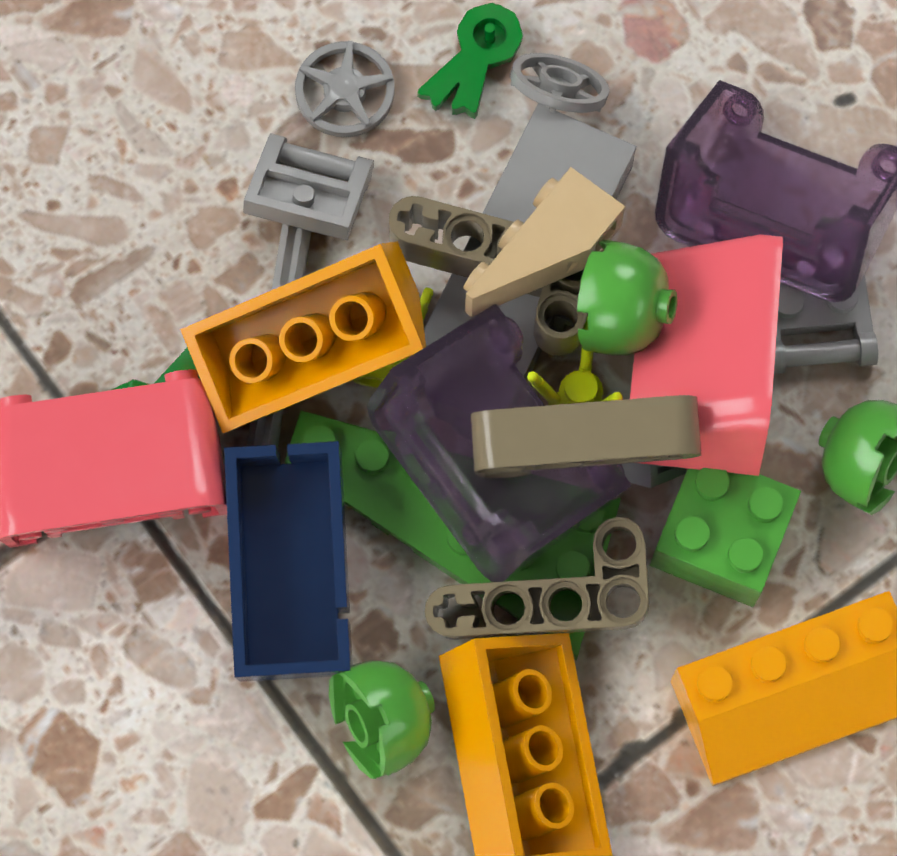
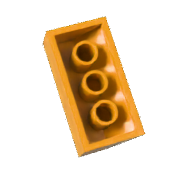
M398 241L378 244L180 329L222 433L229 432L427 349L419 292Z
M890 590L676 668L671 684L711 785H718L897 718V607Z
M569 633L474 638L439 655L475 856H613Z

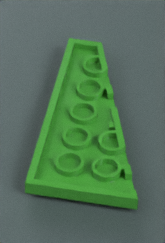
M300 411L290 444L339 441L342 451L344 504L371 521L373 526L385 534H391L412 548L415 554L460 584L595 576L594 534L602 523L616 517L621 498L535 474L511 478H480L474 472L473 457ZM288 453L285 459V464H291L288 457ZM611 534L604 541L603 549L605 553L607 552ZM565 590L559 592L551 601V613L559 621L575 619L582 610L581 597L574 591ZM506 594L496 602L497 606L517 618V622L522 618L525 605L520 596ZM585 632L569 633L573 656L576 661Z

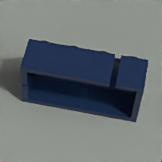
M339 441L287 444L288 457L291 464H281L280 453L276 445L224 448L234 678L240 682L330 677L338 672L351 671V665H353L351 624L348 618L339 619V614L350 613L343 466Z

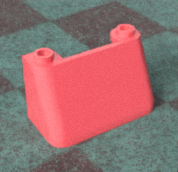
M760 234L651 253L659 259L664 267L669 280V289L677 292V310L671 324L664 323L659 336L644 350L634 353L630 399L678 395L696 396L701 456L688 459L638 463L697 470L710 468L726 470L727 473L759 476L772 406L783 237Z
M189 369L167 373L164 375L165 382L35 402H32V396L27 394L0 398V541L10 548L37 544V538L42 537V531L50 538L62 537L63 533L167 517L181 519L185 518L184 510L188 509L190 515L202 513L203 518L227 515L226 479L217 418L201 379L198 378L197 370Z

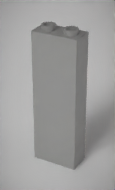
M538 103L483 214L512 222L519 219L525 223L536 209L533 202L544 184L551 178L559 181L570 167L617 199L633 167L637 146L556 110L552 113L549 111V107ZM470 237L464 251L476 250L481 246V243L476 238ZM451 274L424 328L427 349L409 357L397 381L398 398L404 400L403 406L410 412L426 419H432L434 415L454 423L453 429L457 433L472 440L471 413L514 408L528 381L527 375L533 370L542 352L534 338L536 308L540 297L525 294L471 317L465 313L467 291L463 289L468 278ZM574 274L565 278L572 280ZM555 315L545 321L550 329H553Z

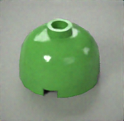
M602 240L599 244L604 251L592 250L581 278L577 312L588 313V330L578 329V338L583 350L605 355H630L642 351L659 336L664 323L671 324L677 310V292L669 289V280L664 267L659 259L648 251L624 242Z
M866 400L850 407L840 419L835 416L831 417L820 434L818 444L824 448L822 469L825 481L832 491L852 506L873 515L879 512L895 493V491L885 489L884 487L897 474V404L885 400Z
M370 660L351 665V671L338 672L332 675L329 680L328 693L335 725L346 721L355 741L343 742L357 767L369 778L376 779L384 775L389 776L413 763L427 746L431 733V713L435 711V703L428 686L423 681L417 682L411 673L394 662Z

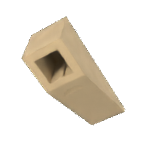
M572 167L568 169L559 181L554 178L549 179L534 199L535 211L525 223L519 219L514 221L498 244V247L502 249L490 265L484 261L481 262L466 280L463 287L467 291L465 313L471 317L584 270L592 250L602 251L603 248L599 242L602 240L610 241L620 229L625 206Z

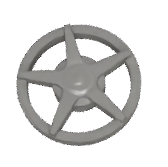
M353 41L334 42L315 50L302 63L295 81L296 101L303 117L317 130L336 137L358 136L374 129L388 115L394 100V78L387 62L372 48ZM345 53L341 67L335 68L330 72L313 68L319 61L328 56ZM353 54L363 56L373 62L379 68L382 75L363 76L358 70L353 68ZM306 77L323 85L325 98L314 112L310 110L304 98L303 89ZM386 85V95L381 107L373 116L368 118L362 105L366 97V90ZM331 109L341 112L353 111L361 123L341 126L328 123L320 118Z
M546 53L522 55L514 61L510 72L511 86H515L528 98L549 107V111L552 113L556 109L574 113L600 112L601 108L606 104L609 95L607 82L596 71L580 62L558 55ZM532 67L539 77L523 75L521 70ZM591 84L598 95L594 97L581 90V88Z

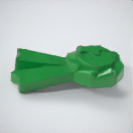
M495 3L476 6L466 12L457 29V38L461 51L418 89L417 97L430 100L435 111L442 107L459 86L451 104L452 115L465 112L470 118L475 119L479 111L487 70L509 63L514 59L523 39L519 19L514 12Z

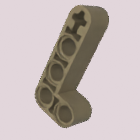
M409 196L395 203L389 213V242L398 241L404 258L408 262L468 278L481 262L484 261L490 265L502 249L498 247V244L513 222L424 197ZM413 224L422 225V227H418L415 235L405 233V231H409L412 228ZM439 229L443 230L442 244L435 243V239L438 240ZM471 236L476 238L481 243V246L476 250L468 252L456 248L453 242L459 237ZM563 278L528 293L529 295L540 297L536 308L534 338L536 344L550 355L563 356L578 348L580 344L578 329H584L588 313L577 312L581 280L571 281ZM563 315L573 322L574 327L566 332H556L550 329L545 321L551 316Z
M663 396L495 409L471 413L474 472L480 478H511L530 475L531 470L678 460L701 456L696 396Z
M615 517L602 523L594 534L593 541L595 576L457 584L439 587L430 594L426 601L424 611L426 621L433 631L445 638L456 640L626 630L636 627L644 621L648 614L650 603L646 544L643 532L635 522L628 518ZM618 530L632 534L636 540L635 551L629 558L624 560H613L606 555L603 549L607 536ZM629 587L639 595L640 605L632 616L619 618L608 610V597L616 588ZM565 590L574 591L579 594L582 600V610L575 619L559 621L554 618L550 607L551 601L556 594ZM506 594L520 596L525 605L522 618L511 625L499 623L494 614L497 600ZM476 595H484L482 613L487 624L486 627L477 628L479 618L475 615L458 617L456 621L457 627L450 628L447 620L438 616L439 609L448 608L450 598L455 597L456 603L461 607L473 608L479 607L475 598Z

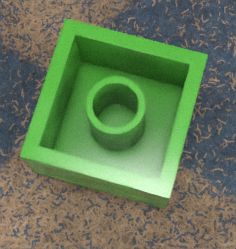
M702 468L701 470L687 469L649 566L754 607L763 591L801 490L761 474L759 476L727 473L726 470Z

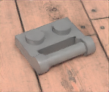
M270 133L245 195L243 213L348 241L364 193L367 191L371 181L374 160L360 156L357 157L356 161L289 144L286 137ZM281 164L293 166V167H296V168L284 166V165H281ZM323 175L335 177V178H338V179L326 177V176H323Z
M864 270L780 278L774 374L785 373L786 367L857 361L859 366L876 365L878 363V343L873 332ZM850 329L853 331L854 340L784 346L781 340V336Z

